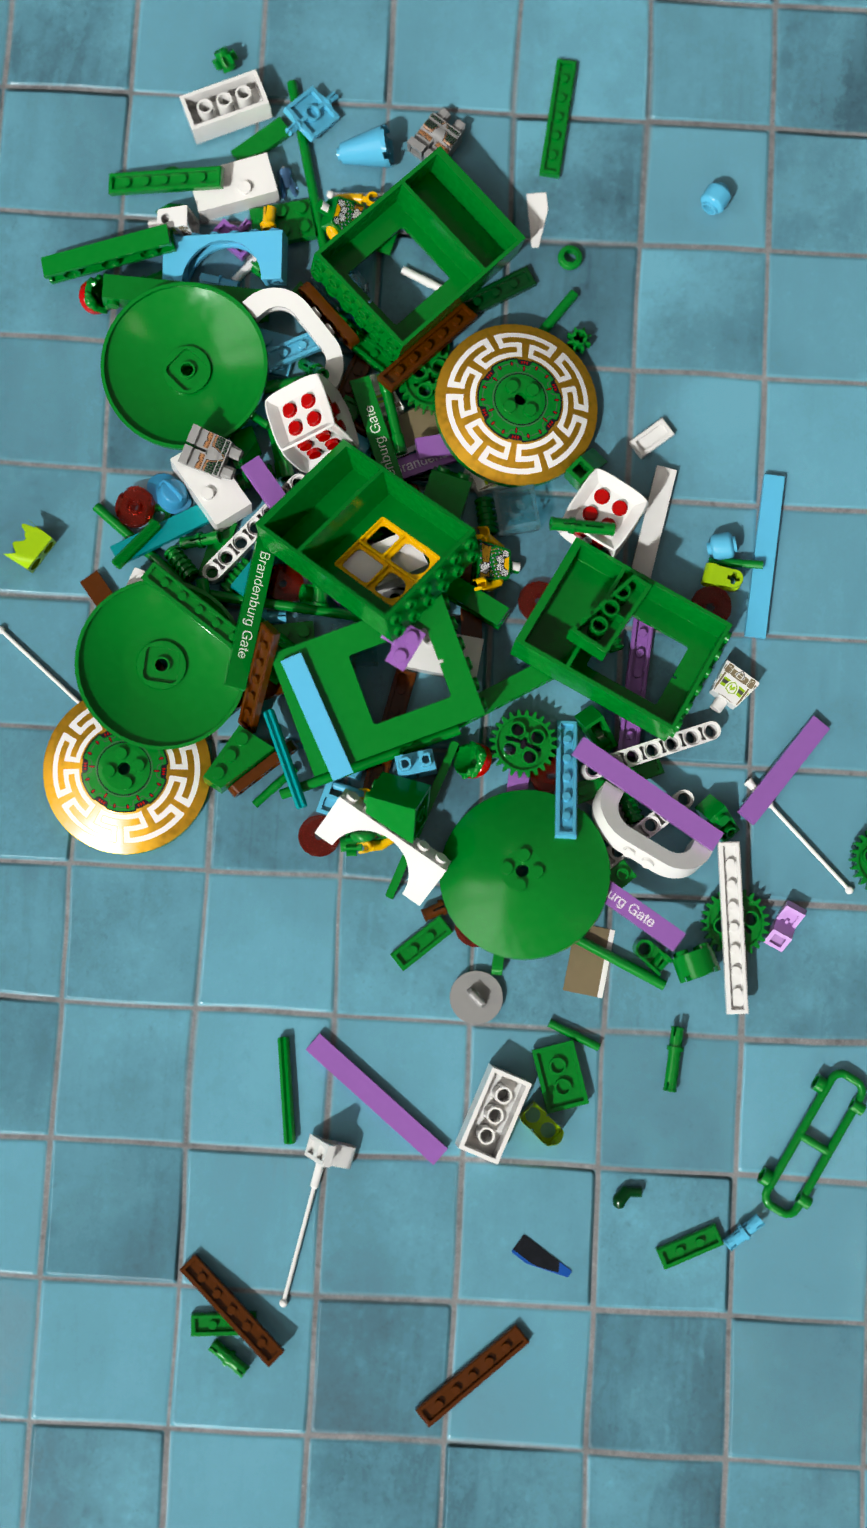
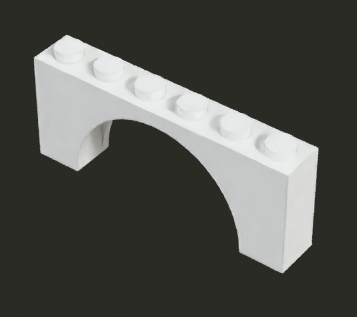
M345 788L315 832V834L331 845L341 836L359 830L373 831L389 838L402 851L408 864V883L402 894L419 906L451 863L443 853L437 852L426 841L416 838L414 843H410L366 813L364 800L357 793Z

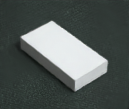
M661 418L632 439L629 445L639 458L643 459L672 438L675 433L665 420Z

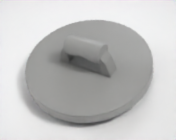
M469 971L462 974L453 983L450 991V1004L454 1013L461 1020L470 1024H483L492 1020L500 1011L503 1002L500 984L493 976L483 971Z

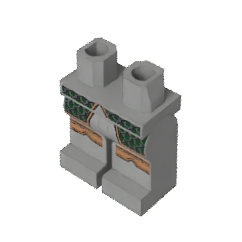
M444 108L438 111L437 114L432 112L429 119L424 122L415 136H411L407 141V150L420 161H423L441 146L451 157L462 143V135L466 130V125L458 119L452 126L447 123L451 118V114Z
M193 423L186 441L207 452L205 453L185 444L178 462L218 479L232 480L236 469L227 466L230 458L240 462L244 452L235 446L232 441Z

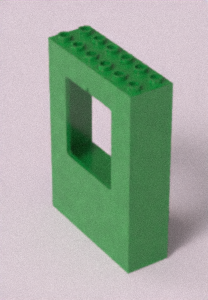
M439 146L316 251L310 271L313 278L326 287L327 293L340 302L342 309L354 317L356 324L369 333L371 340L383 348L385 355L395 361L514 259L526 237L445 150ZM400 229H404L449 279L401 322L394 324L373 301L369 303L370 298L352 280L349 273Z
M576 537L515 639L510 654L657 738L666 741L669 736L673 738L680 729L683 718L690 711L693 705L692 702L700 693L703 687L702 684L710 675L713 669L712 666L718 660L723 651L722 648L730 639L732 632L729 630L733 624ZM633 574L652 585L633 617L687 647L686 653L673 674L676 679L673 677L670 679L657 704H653L588 667L587 663L592 655L566 639L569 630L574 625L578 624Z
M441 593L435 599L433 605L429 608L427 607L421 613L419 619L410 625L418 630L427 629L438 661L443 660L439 664L450 691V697L384 722L373 723L350 660L352 654L387 642L380 638L381 634L363 620L275 653L273 665L314 777L327 773L329 770L281 663L282 660L298 653H302L350 764L485 715L484 710H487L488 707L484 697L480 698L477 690L480 689L477 677L472 678L470 673L473 666L469 656L465 657L462 650H465L466 647L462 636L457 637L455 632L458 629L455 617H450L448 610H450L451 606L447 595L442 596Z

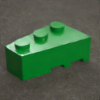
M239 725L204 774V783L222 794L232 784L274 753L275 748Z

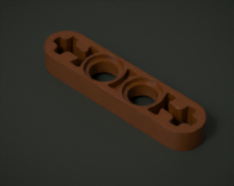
M305 282L298 288L300 296L311 308L315 307L322 316L321 320L331 326L335 332L334 334L348 349H352L360 343L357 334L311 283Z
M293 739L286 743L290 756L299 749V746ZM277 752L272 753L228 788L234 798L241 795L280 765Z

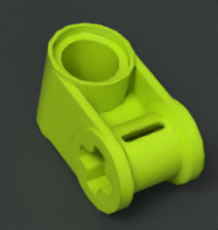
M715 563L705 564L701 585L729 592L737 591L743 582V575L739 570L723 567ZM731 577L735 578L734 584H731Z

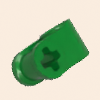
M314 584L301 585L299 590L300 602L316 606H329L327 603L328 594Z
M640 938L633 943L632 949L634 954L657 976L660 977L662 975L661 971L668 963H672V958L650 940ZM645 942L648 945V951L645 954H641L639 946Z

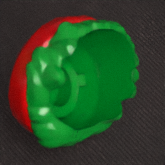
M99 274L95 278L90 277L82 284L79 290V300L82 307L87 312L95 315L108 314L110 310L107 306H103V277Z
M474 741L459 746L454 757L453 765L455 770L463 779H476L483 776L491 766V751L487 746Z

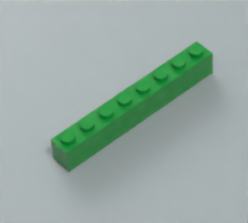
M104 274L102 288L103 306H107L110 309L124 308L134 298L151 288L183 281ZM206 284L226 292L242 305V302L250 295L262 290ZM269 314L258 323L269 322Z

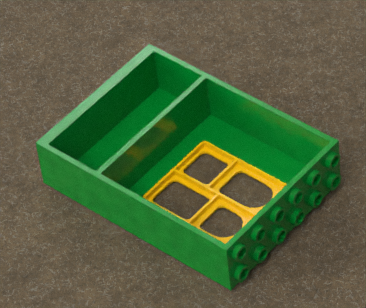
M344 439L255 523L264 548L392 643L397 637H401L406 628L412 622H416L421 613L427 607H431L435 599L441 593L447 591L450 584L456 578H459L464 573V570L471 563H474L480 555L476 530ZM384 526L398 535L399 539L385 553H380L370 546L367 540L380 527ZM411 544L429 558L430 563L427 570L423 573L411 574L395 564L391 559L404 545ZM357 550L364 551L383 565V568L369 582H363L343 567V564ZM390 573L396 574L406 584L403 594L396 598H386L375 590L376 586Z

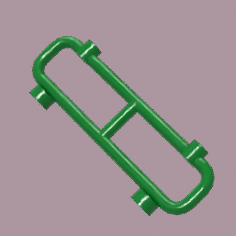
M837 1069L831 1072L827 1078L821 1074L815 1076L810 1088L818 1094L774 1171L764 1167L757 1177V1182L764 1186L762 1191L764 1205L781 1217L792 1218L801 1211L802 1207L808 1209L811 1206L813 1198L809 1195L855 1115L861 1116L866 1110L867 1105L863 1103L866 1096V1086L859 1077L849 1071ZM838 1078H844L857 1087L858 1093L849 1103L848 1111L828 1146L806 1134V1131ZM803 1141L823 1154L802 1191L797 1194L792 1208L784 1209L774 1203L770 1195L799 1143Z

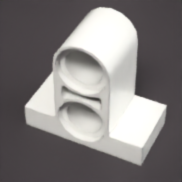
M310 1134L304 1155L322 1167L330 1168V1166L350 1169L356 1147L348 1143L324 1139L318 1135Z

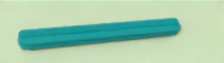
M273 709L263 712L293 801L297 809H303L307 807V802L278 719Z

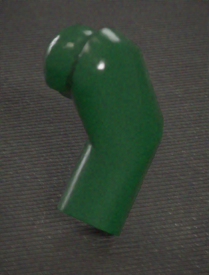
M620 1187L613 1196L614 1207L622 1209L630 1197H642V1187Z

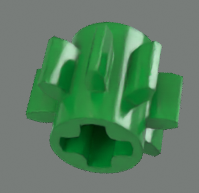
M224 46L214 52L216 59L212 60L216 70L220 71L222 69L223 73H227L236 68L235 61L239 58L234 49L228 50L227 46Z
M574 327L573 334H567V339L570 340L567 342V345L574 352L583 354L585 347L590 348L591 343L588 341L591 339V334H587L585 328L577 330Z
M351 832L347 833L346 836H341L340 849L341 852H346V856H357V851H362V844H357V842L351 839Z

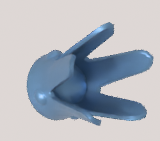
M283 166L276 173L279 180L278 194L281 191L282 198L285 199L286 188H290L292 195L296 197L295 187L298 190L299 188L293 179L292 169L284 168Z

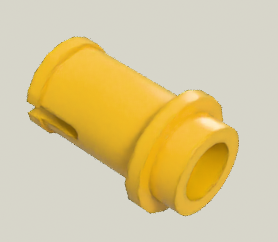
M272 205L264 206L263 221L260 223V228L262 231H269L271 228H276L275 216L277 209Z

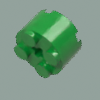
M708 942L697 945L693 948L694 951L688 952V949L673 954L674 958L671 960L680 984L686 982V980L688 982L721 970L712 945L709 946Z

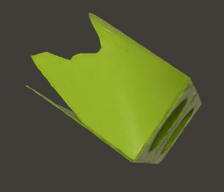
M22 524L26 539L13 542L15 553L4 555L33 573L56 544V541L39 527Z
M534 1100L518 1116L522 1123L546 1146L558 1145L562 1141L564 1136L563 1129ZM531 1107L537 1108L540 1112L539 1120L534 1123L529 1122L525 1117V1112ZM547 1122L555 1126V1134L550 1138L544 1137L540 1131L541 1126Z

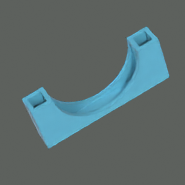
M271 228L269 231L252 229L249 232L236 230L230 231V233L211 232L205 235L192 233L189 236L174 234L177 251L163 255L162 279L190 282L195 269L208 255L221 249H241L257 259L261 280L267 287L287 286L288 237L279 228Z

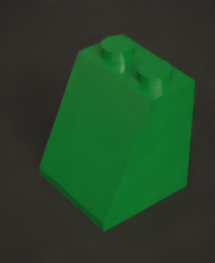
M444 465L434 466L424 495L462 520L474 479L470 478V474L458 471V473L451 472L450 468Z
M382 772L379 778L374 780L371 790L367 791L364 796L366 813L406 841L414 843L428 819L431 785Z

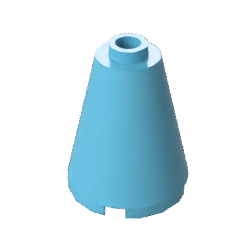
M382 124L341 142L339 148H337L338 160L342 161L345 165L393 167L394 149L392 139L389 140L387 134L390 133L388 126Z

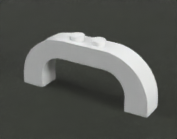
M283 288L262 289L253 293L242 302L243 306L257 323L274 311H285L292 314L324 353L326 358L325 369L329 372L328 380L338 390L344 373L342 351L333 336L334 330L328 323L323 324L320 320L322 316L315 307L311 308L302 297Z
M607 781L597 791L592 803V818L602 838L611 847L641 864L644 868L663 877L684 878L696 872L711 856L713 851L708 850L694 839L687 845L684 853H674L632 829L622 820L618 806L624 791Z

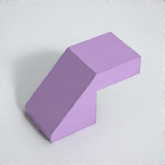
M788 900L774 919L768 931L769 934H766L764 938L766 940L764 943L783 952L791 942L795 928L806 916L807 910Z

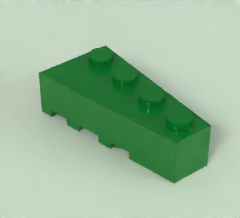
M633 574L578 624L574 625L569 630L566 639L600 661H603L647 596L652 585Z

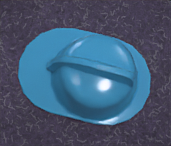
M165 473L152 476L147 483L148 494L166 512L176 515L190 508L192 502L191 495L184 483L172 475Z

